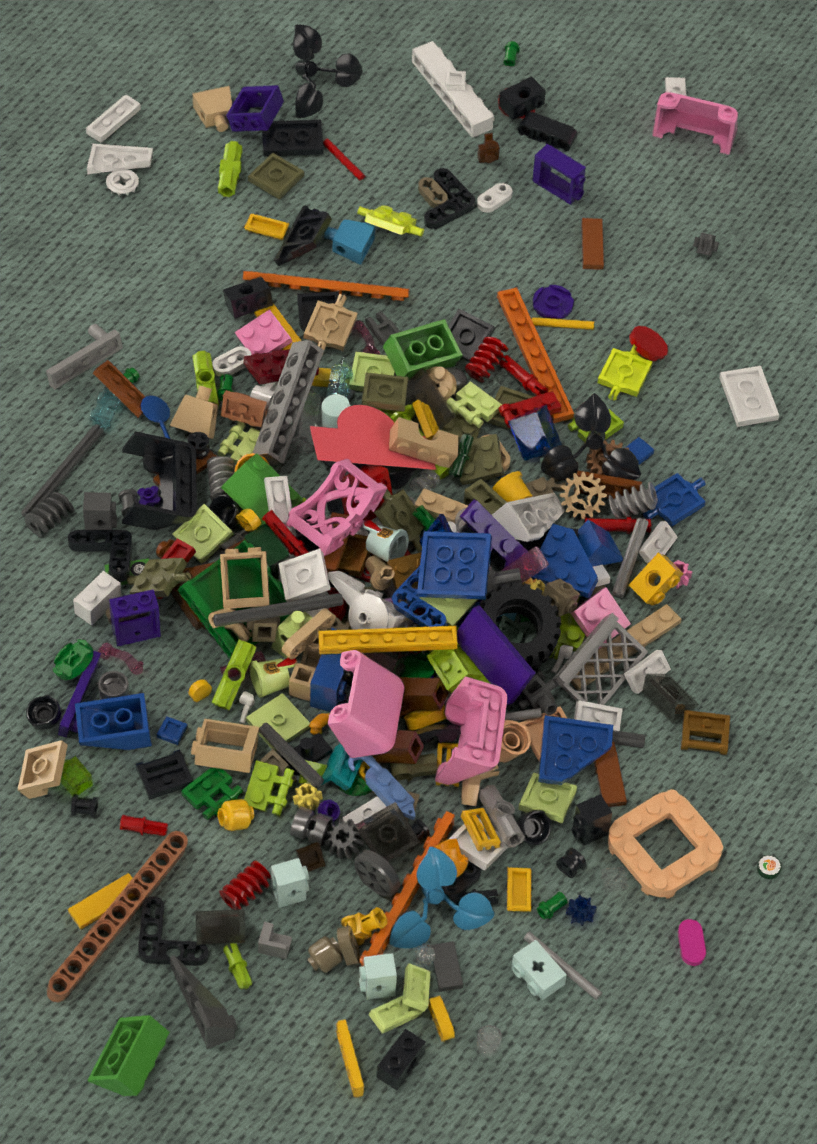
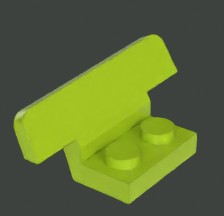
M458 643L457 649L433 650L427 655L428 660L445 688L451 693L465 676L490 683Z

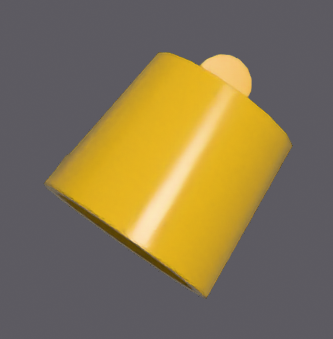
M520 471L507 474L492 488L506 502L533 497L522 479L523 474Z

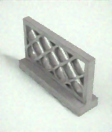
M613 613L600 621L552 678L556 687L561 686L575 701L588 702L587 694H597L598 704L605 705L626 679L624 673L638 664L648 653L617 622L619 618ZM614 629L621 635V643H612L611 633ZM599 647H607L608 659H598ZM612 647H622L623 659H613ZM627 647H634L639 652V655L636 658L628 659ZM614 662H623V674H615ZM586 663H594L595 675H585L584 665ZM599 663H609L610 675H600ZM595 678L596 691H587L585 679ZM600 678H610V690L601 691ZM572 679H581L582 691H575L569 685Z

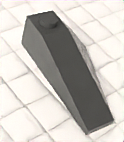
M175 955L171 956V969L207 1049L234 1039L235 1029H237L234 1016L228 1015L225 1007Z

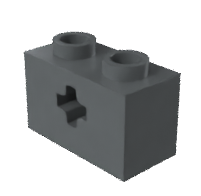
M84 492L83 514L85 530H113V528H117L116 502H112L111 493Z

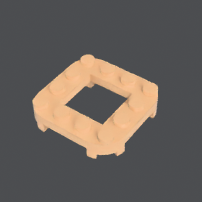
M676 790L659 793L619 817L611 825L608 835V849L612 855L615 854L642 886L641 890L646 895L666 897V899L675 896L676 891L709 870L711 872L714 871L718 866L723 851V845L719 836L691 803ZM664 819H671L696 849L661 870L635 838Z

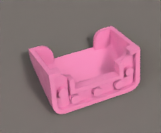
M666 92L660 96L657 104L653 136L662 138L667 132L674 134L676 127L714 136L713 143H717L720 146V153L730 155L737 132L738 113L736 109L730 106Z
M357 650L342 652L340 665L344 670L353 673V681L349 702L333 708L329 715L328 726L350 758L386 753L395 744L404 684L397 675Z
M465 676L448 698L445 716L451 723L461 726V734L459 736L458 748L455 747L453 749L450 760L439 765L436 771L435 782L452 785L491 771L499 763L507 705V694L501 687Z

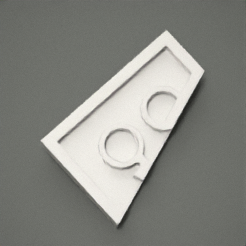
M93 144L88 161L87 174L150 167L153 148Z

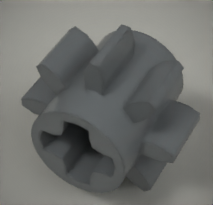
M701 233L700 238L695 237L693 247H697L696 253L711 256L712 251L717 252L719 242L715 241L716 236Z

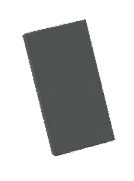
M454 941L430 945L439 992L463 988Z

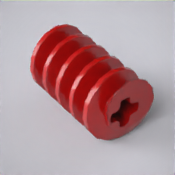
M485 337L483 344H480L478 350L475 351L474 357H471L469 363L466 364V373L470 377L484 383L482 377L490 378L491 375L488 371H495V367L492 364L499 365L500 362L497 358L502 359L504 354L501 351L507 352L509 350L508 347L495 337Z
M253 861L250 867L247 866L243 873L240 872L237 878H233L230 881V885L226 884L223 887V891L219 890V894L230 908L240 913L242 911L240 903L247 907L249 905L247 897L254 901L256 899L254 891L260 895L263 893L260 886L266 889L270 887L267 880L271 879V875L261 863Z

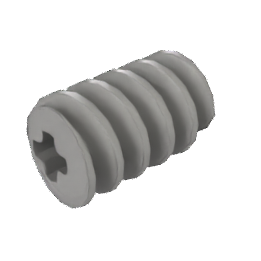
M212 457L207 460L210 497L213 501L219 495H228L221 487L235 473L234 460L230 457Z
M651 481L648 482V489L643 484H640V491H637L633 486L632 494H629L627 489L623 490L624 496H621L618 491L615 492V499L609 494L610 507L617 519H622L623 514L629 517L631 513L636 515L640 510L642 512H646L648 508L653 510L656 508L658 501Z

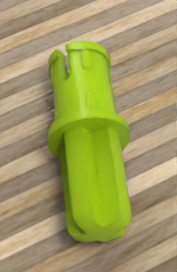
M231 943L230 946L233 953L229 950L228 945L223 948L229 963V972L233 973L238 987L246 990L252 985V980L246 968L247 962L243 960L238 945Z

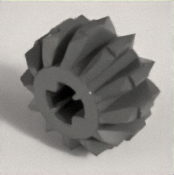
M339 819L338 826L334 823L331 824L333 831L326 832L329 839L325 841V844L330 847L329 852L332 855L337 854L339 859H343L345 855L348 859H352V852H355L357 855L360 854L358 847L365 846L361 839L366 837L365 833L361 831L362 826L359 823L354 824L352 819H348L346 823L343 819ZM348 835L349 838H346L347 841L343 843L342 839L345 840L344 837Z

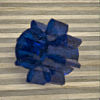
M579 895L575 900H569L566 915L572 916V924L577 922L584 926V922L587 920L593 922V914L596 913L597 907L591 906V898L587 899Z

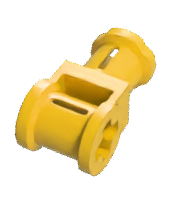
M376 907L367 915L357 913L342 918L341 924L343 927L351 926L357 944L361 945L366 939L372 937V930L376 928L382 929L387 925V917L382 909Z

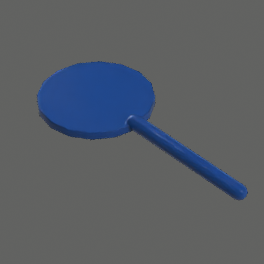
M146 396L140 405L143 414L149 420L160 423L165 438L170 439L164 424L170 417L168 405L157 396Z

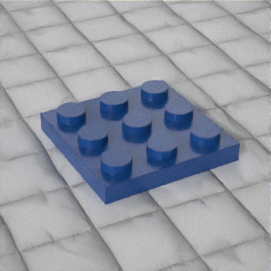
M424 531L417 589L418 597L486 600L492 535L486 533Z

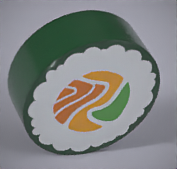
M773 855L762 856L758 861L757 871L765 879H774L780 874L781 862Z

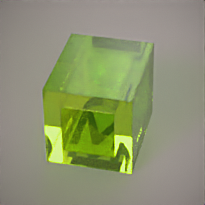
M76 756L64 761L60 782L72 797L74 794L80 795L93 786L92 775Z

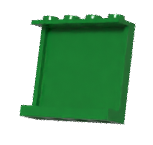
M243 540L234 549H239V553H246L248 548H254V546ZM259 558L227 560L230 599L263 597L261 560ZM219 559L190 581L188 580L181 585L177 591L230 659L239 639L230 629H225L224 626L213 628L208 619L210 613L224 609L221 561ZM267 564L270 605L285 603L287 601L285 600L283 584L278 579H274ZM252 607L232 608V609H235L236 611H238V610L250 609V608H252ZM289 615L278 616V617H280V624H281ZM250 637V639H249L248 641H246V642H248V643H250V644H252V645H254V646H255L257 643H259V642H252V637Z

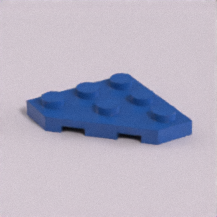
M552 524L535 558L536 560L527 574V578L541 580L545 586L547 583L561 578L563 581L571 584L580 593L579 596L590 598L598 582L594 568L574 530Z
M545 715L538 782L562 785L604 755L612 747L614 725Z

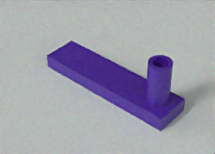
M93 650L92 660L80 677L60 723L59 736L67 738L69 731L78 733L75 704L82 703L99 665L101 656L99 652Z

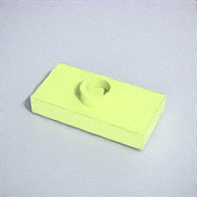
M408 963L404 976L403 1004L424 1012L429 1005L431 971Z
M403 996L372 1009L369 1016L383 1034L419 1017L423 1011L403 1004Z

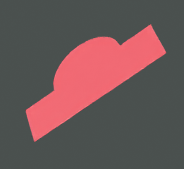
M353 405L345 408L338 417V428L310 426L317 460L337 462L349 459L351 463L436 470L433 463L389 450L390 429L394 422L389 416L376 408L366 405Z

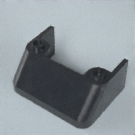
M134 431L122 448V453L142 456L144 468L152 474L159 475L161 484L159 485V497L161 501L159 508L134 503L123 517L122 524L158 530L190 521L197 511L195 448L188 442Z

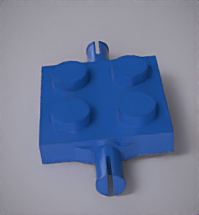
M678 473L654 487L658 499L656 508L644 512V518L652 519L659 515L671 527L705 506V500L697 492L698 489L706 485L703 478H699L695 482L690 483L684 480Z

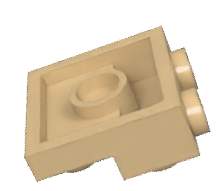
M61 740L27 749L18 791L31 799L47 795L49 788L59 786L68 744Z

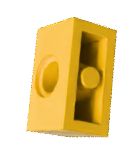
M658 552L629 586L647 604L654 606L664 600L667 591L680 582V577L684 573L667 556ZM660 576V583L655 586V579Z

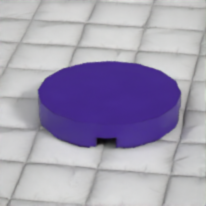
M549 285L546 288H539L534 293L533 309L543 318L562 319L572 312L574 299L569 290L564 287Z

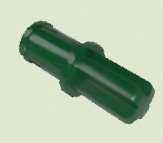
M469 434L462 435L458 445V456L448 471L450 475L461 478L466 461L470 458L468 454L474 440L473 436Z

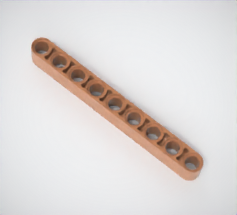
M173 831L164 839L54 973L47 987V996L51 1001L61 1002L68 997L143 905L144 900L153 893L183 856L188 844L187 836L183 832ZM177 842L181 845V848H174L170 843ZM162 859L167 865L161 866L156 860ZM142 877H149L153 882L145 883ZM135 894L138 900L131 901L127 898V895ZM120 912L124 918L117 919L112 913ZM105 930L109 933V936L102 937L98 934V931ZM90 948L94 951V954L87 955L83 952V949ZM75 966L80 972L76 974L71 973L68 967ZM60 984L65 990L57 992L52 986Z

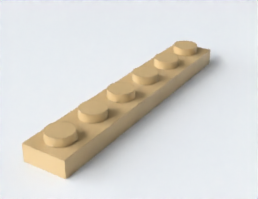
M666 604L628 629L627 632L645 647L680 624L681 618ZM621 635L613 639L612 643H621ZM607 647L598 649V659H608ZM612 647L613 659H623L622 647ZM627 647L628 658L638 652L634 647ZM614 662V667L621 662ZM586 663L584 665L585 675H595L594 663ZM599 663L600 675L609 671V663ZM594 678V679H585V680H586V686H587L588 684H590L591 682H593V681L595 680V678ZM572 679L570 683L577 691L581 690V679Z

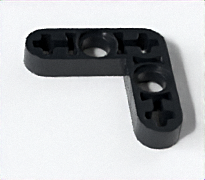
M446 168L435 170L433 179L444 190L449 200L425 213L424 224L429 229L440 228L469 213L475 207V197L450 170ZM451 188H456L459 190V192L452 193L449 190ZM447 209H452L455 212L453 214H447L444 211Z
M74 530L68 534V545L71 550L77 552L110 551L109 575L119 582L129 578L133 545L132 535L129 531ZM100 538L105 539L104 542H95V540ZM118 554H125V555H126L125 557H122V558H117V557H115V556L118 555ZM118 566L122 567L121 572H118Z
M156 896L146 898L142 905L138 953L141 961L149 964L171 965L167 951L171 948H176L180 951V955L177 958L183 965L200 966L205 964L208 960L209 952L208 947L204 943L162 940L164 902ZM152 904L157 906L155 918H151L150 908ZM153 925L158 928V931L153 935L145 933V928ZM148 941L152 942L153 950L149 956L145 952L148 948ZM184 948H187V958H184ZM198 949L201 950L200 957L195 958L193 953Z

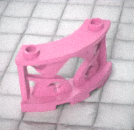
M349 459L337 461L331 467L330 474L320 488L305 502L291 509L286 525L289 528L294 527L315 543L321 549L324 556L344 545L342 540L349 534L354 536L361 529L364 517L370 510L375 511L387 487L382 483L378 484L353 465ZM346 471L355 477L352 487H350L348 476L345 482H340ZM359 482H362L368 488L366 489L358 487ZM348 497L346 507L349 516L346 519L333 517L325 520L327 502ZM353 499L355 503H359L356 508H352ZM333 524H340L336 528H333Z

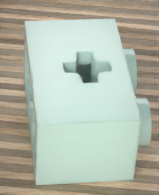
M299 858L271 866V888L278 908L306 900V892L309 891L307 882L309 874L306 866H301Z
M534 940L513 955L512 970L518 978L522 977L528 983L527 987L531 994L534 996L538 995L542 1001L565 985L566 973L537 940Z
M393 953L364 957L363 966L359 967L360 991L365 992L366 1000L395 996L397 974Z

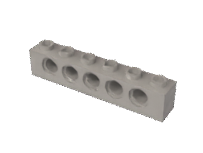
M310 340L292 343L253 453H258L265 457L269 465L284 463L324 352L322 348Z

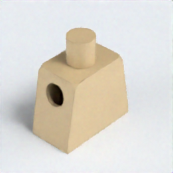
M226 86L193 93V107L206 128L216 126L219 132L226 131L229 123L226 115L232 106L230 87Z
M200 385L196 397L185 395L170 426L191 433L203 432L210 439H213L218 404L208 402L212 389Z

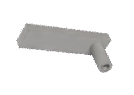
M97 324L91 325L88 333L96 341L46 370L49 385L55 390L123 349L120 333L115 329L107 333Z

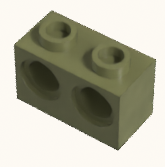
M482 479L466 488L464 492L463 504L469 506L473 500H477L491 515L507 503Z

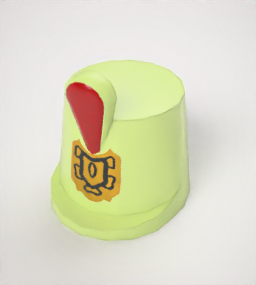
M288 657L285 660L281 658L263 662L252 661L250 663V677L257 695L261 698L289 687L290 675L288 668L295 667L297 659H290Z

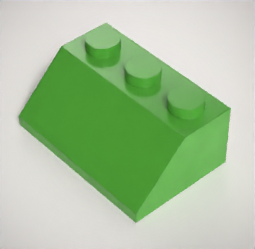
M256 453L221 488L243 510H253L263 525L265 522L262 520V517L269 512L264 479L280 475ZM288 484L293 508L298 506L303 501V498Z
M150 1015L119 1018L87 1081L122 1096H138L144 1088V1082L149 1072L154 1068L155 1060L165 1046V1040L170 1032Z

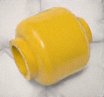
M244 799L225 801L221 808L218 809L219 824L224 826L227 831L247 829L251 824V820L254 819V809Z

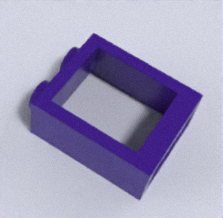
M279 86L243 87L226 115L232 132L268 130L284 103ZM251 107H263L261 112L248 113Z
M546 144L535 154L532 181L571 205L575 200L579 201L584 194L583 186L586 180V167ZM551 167L570 178L571 183L551 172Z
M154 589L109 599L111 626L117 646L161 637L159 606ZM150 612V616L119 623V618Z

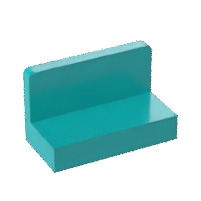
M340 743L334 747L326 764L327 768L321 776L324 779L323 784L331 780L346 791L351 787L363 760L354 761L355 770L352 771L348 765L350 756Z

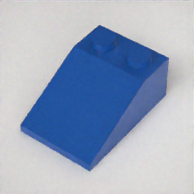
M321 654L310 683V707L331 712L338 705V702L346 700L344 692L347 682L344 681V670L340 665L341 654Z
M144 693L75 704L78 737L81 746L124 750L152 746Z

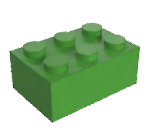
M445 319L392 334L383 345L396 375L409 377L408 380L417 378L420 373H424V371L431 367H454L462 357V353Z

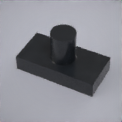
M320 733L311 738H302L300 744L293 748L304 760L318 762L332 753V748ZM281 755V758L289 765L288 769L294 770V775L298 774L299 772Z

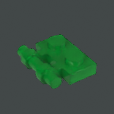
M211 767L181 790V793L195 809L198 810L205 805L208 809L202 815L206 820H209L213 816H218V809L221 808L225 801L238 800V796L243 793V790L239 785L231 789L228 785L232 783V777L223 769ZM218 793H222L224 796L215 802L212 799Z

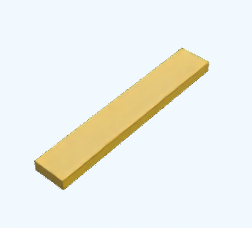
M456 626L319 631V654H342V652L357 650L361 653L457 649Z

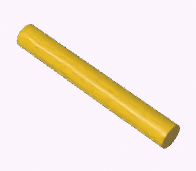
M532 317L534 326L594 330V321Z

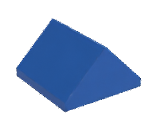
M589 519L578 529V540L592 567L623 561V557L608 531Z

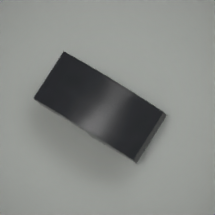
M434 723L421 729L411 730L416 731L423 744L432 741L434 736H437L440 743L444 741L449 743L457 739L458 735L461 734L459 726L453 723Z

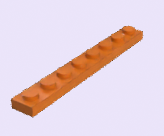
M253 271L243 272L244 280L249 281L262 276L264 281L268 282V286L281 287V284H289L290 289L301 290V286H308L309 291L322 292V288L330 289V292L342 294V290L351 291L350 295L363 296V293H371V298L383 299L384 295L392 296L391 300L404 301V297L408 298L410 289Z
M517 287L497 292V299L531 374H534L538 381L548 388V392H554L562 406L561 412L550 415L553 424L573 419L574 412Z
M446 811L443 818L437 819L433 829L435 831L433 836H428L424 843L423 854L417 855L413 863L414 870L404 878L402 884L404 888L401 893L397 892L395 894L391 911L385 912L387 925L380 929L379 932H374L370 940L371 947L368 951L364 950L359 960L361 967L363 966L364 957L383 954L389 943L394 924L400 916L406 913L421 886L417 880V869L426 856L430 846L434 847L446 841L454 826V814Z

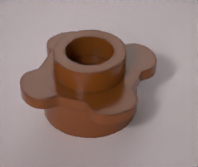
M172 539L162 541L156 549L157 557L162 558L175 541Z

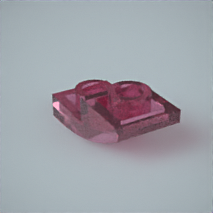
M535 546L500 571L519 568L521 580L524 583L547 567L549 563L538 546Z

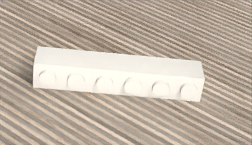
M433 41L414 48L412 51V63L470 136L473 138L492 130L494 115L485 107L482 99L476 96L470 85L465 82V91L445 90L446 71H456V69L453 67L452 62L444 56L442 49L437 47Z

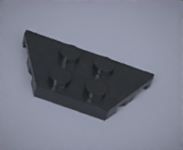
M303 205L274 259L275 263L281 266L317 248L332 220L331 216L327 212H320L315 208L310 210L308 206Z

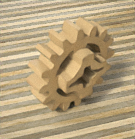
M582 472L581 477L574 473V480L567 478L566 482L568 485L561 486L565 490V493L559 494V497L565 498L561 506L567 505L568 508L565 512L568 513L572 510L574 518L577 514H581L582 519L585 518V514L592 518L593 511L595 510L597 513H600L601 511L598 506H605L606 504L601 501L602 498L607 497V494L602 493V490L606 487L605 485L599 486L598 483L601 479L593 480L592 473L589 477H586L585 472ZM582 481L590 482L595 487L588 488L583 485ZM574 484L576 491L574 495L568 497L569 490ZM579 486L581 487V490L589 493V495L586 497L587 505L585 501H583V499L577 498V496L580 494ZM598 494L597 502L592 507L590 502L592 496ZM572 504H581L584 510L576 509Z

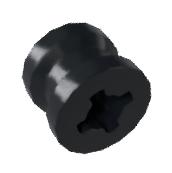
M203 432L192 433L187 440L196 450V459L206 458L210 452L209 437Z
M569 848L565 852V856L556 861V865L566 876L574 878L577 875V870L586 866V860L576 849Z

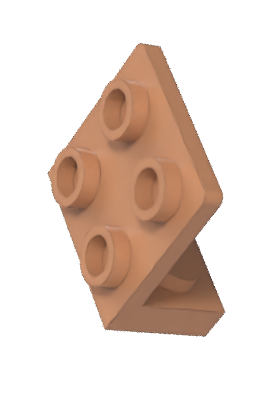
M226 390L223 395L221 416L232 421H240L250 426L262 428L268 411L266 409L267 402L252 398L249 395Z

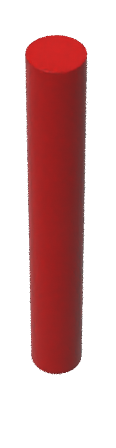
M329 139L323 141V145L359 181L365 178V175Z

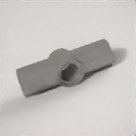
M487 785L485 788L480 789L478 797L489 814V819L495 831L499 832L507 847H516L522 843L525 836L513 817L515 812L514 806L503 800L495 785Z

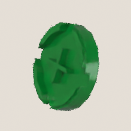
M77 639V642L74 644L68 643L55 657L53 672L61 680L75 678L91 662L94 654L93 647L86 640Z

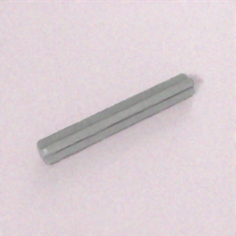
M638 518L636 520L612 591V595L615 597H624L648 526L646 519Z

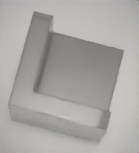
M264 922L258 941V953L287 959L292 937L274 933V924Z

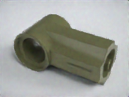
M434 753L420 755L416 764L390 763L392 776L397 781H411L413 777L435 775L437 771L436 756Z

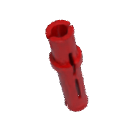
M509 355L503 357L507 363L500 359L499 365L521 382L523 388L527 391H531L536 396L541 395L540 391L543 393L549 391L547 387L538 381L534 374H529Z
M270 510L262 517V520L289 549L290 555L298 557L309 553L303 546L302 540L299 541L273 510Z
M626 517V519L585 518V522L589 519L608 532H626V534L633 532L637 520L631 519V517ZM646 519L648 521L646 532L651 533V519Z

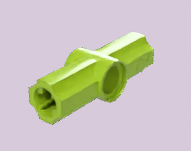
M230 141L228 144H225L224 156L220 160L218 193L223 197L235 195L237 180L240 179L239 173H241L243 149L242 145L237 141Z
M205 350L197 351L196 354L192 355L196 389L198 391L200 385L212 389L208 402L218 404L219 409L211 354Z
M238 640L212 699V704L230 711L257 649L256 646L246 641ZM231 669L237 670L240 673V679L232 681L228 677V671Z

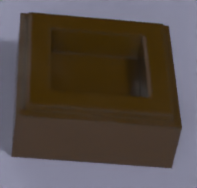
M318 842L295 850L301 866H306L308 872L326 866Z

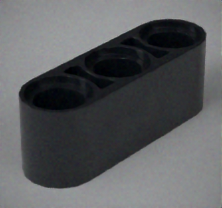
M528 112L517 128L521 136L526 135L529 139L545 142L554 148L564 149L565 152L569 151L578 136L574 127L534 112Z

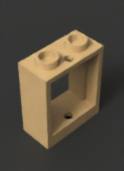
M261 547L248 548L246 553H239V549H226L225 554H220L224 609L270 605L266 551H261ZM261 558L263 597L230 599L227 560Z
M204 719L202 728H197L196 741H193L191 755H195L194 765L250 773L258 746L259 727ZM209 741L242 746L244 748L243 751L207 746V743Z

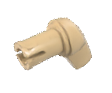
M376 555L369 557L366 560L365 567L371 575V586L379 591L389 588L395 575L394 570L390 573L392 568Z
M225 608L212 612L209 614L208 617L209 623L213 628H217L214 625L213 616L215 614L227 613L236 610L232 608ZM243 623L224 626L225 629H230L239 640L248 641L252 637L251 632L247 630Z
M498 765L491 771L462 781L461 804L477 806L481 780L498 776L499 770L495 771V769H498Z

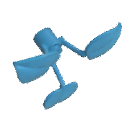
M430 846L417 869V880L422 886L421 889L425 896L422 900L424 903L423 916L420 917L416 911H409L400 916L392 928L389 942L390 945L397 948H416L424 945L431 934L429 924L424 922L427 919L429 903L439 904L442 900L446 901L453 909L457 910L453 916V921L463 930H471L485 925L494 917L495 913L489 900L480 893L472 892L466 894L461 898L459 906L447 897L442 886H449L454 883L457 877V869L447 854Z

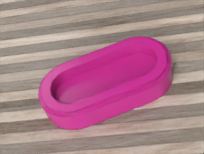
M687 919L681 922L678 929L681 957L686 964L697 966L704 961L706 955L703 929L699 922Z

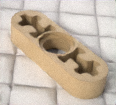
M327 609L321 610L286 640L281 649L282 653L290 659L296 658L319 638V631H327L333 625L336 616Z

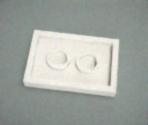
M761 366L720 372L719 378L737 427L778 420L779 413Z

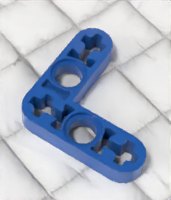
M419 566L392 595L393 606L398 612L421 627L448 626L446 616L419 598L417 589L411 587L414 582L419 580ZM400 599H401V600H405V599H406V600H407V603H405L404 601H401V602L399 603L398 600H400ZM418 608H424L426 610L425 613L420 616L415 615L414 611ZM432 620L435 622L441 621V624L439 625L436 623L433 625Z

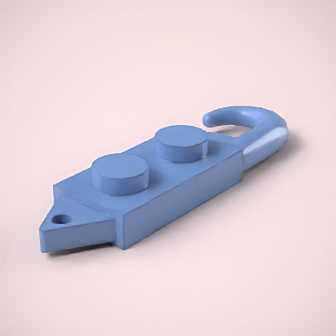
M371 755L358 758L349 757L348 765L352 771L355 770L354 761L363 760L370 767L365 775L366 784L395 816L399 814L411 820L415 819L413 807L415 800L386 768L383 769Z

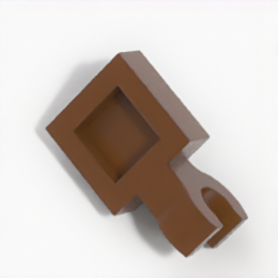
M493 133L484 134V144L478 145L477 158L479 163H492L499 160L500 147L498 142L493 141Z

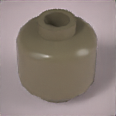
M323 936L308 948L310 957L307 960L315 971L320 968L322 972L327 973L343 961L339 944L333 937L329 939L327 936Z

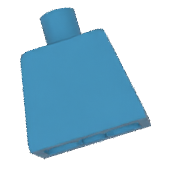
M345 219L338 229L328 226L324 238L333 241L334 253L361 265L375 239L376 226Z

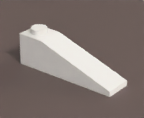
M549 493L507 502L493 513L492 516L515 539L529 542L540 539L566 510L561 506V502L556 494Z
M341 571L327 573L328 579L338 592L342 594L349 606L358 596L363 594H374L380 597L389 611L387 628H403L405 623H408L410 627L414 623L394 608L393 603L383 599L381 592L364 589L365 585L362 582Z

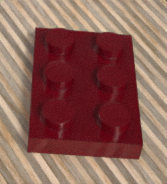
M290 349L244 356V365L259 385L278 382ZM319 367L316 371L315 376L319 375Z

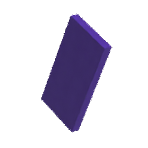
M481 606L474 607L457 630V643L491 684L501 687L506 692L507 704L509 705L516 700L536 673Z

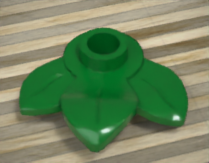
M428 651L426 655H423L422 652L418 653L417 656L409 655L395 662L397 667L404 670L401 677L431 678L435 673L433 666L427 658L431 651Z

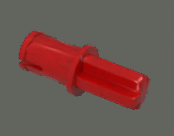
M122 815L120 830L134 831L140 833V835L148 833L165 836L168 831V824L147 820L145 816L137 818Z

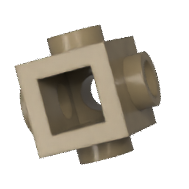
M560 578L547 583L542 595L544 597L548 595L552 599L551 605H556L559 610L557 616H562L575 610L580 593L571 584Z
M280 617L247 622V630H251L252 642H275L276 630L280 625Z

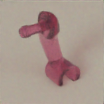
M356 320L352 330L357 329L365 340L366 346L363 349V353L379 355L380 352L374 346L371 333L362 321Z
M104 643L98 649V652L101 653L100 658L107 660L110 655L125 661L133 674L138 675L142 673L144 663L142 661L138 662L130 653L113 648L109 643Z

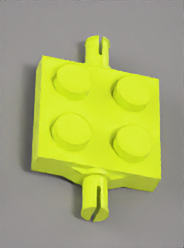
M382 205L374 210L360 206L357 211L358 215L366 217L365 222L400 235L412 233L422 237L424 229L415 226L417 219L411 218V215L405 212H394L389 206Z
M633 344L630 352L613 348L598 377V384L612 389L608 395L610 400L613 398V401H615L620 392L637 397L652 367V361L638 355L635 344Z

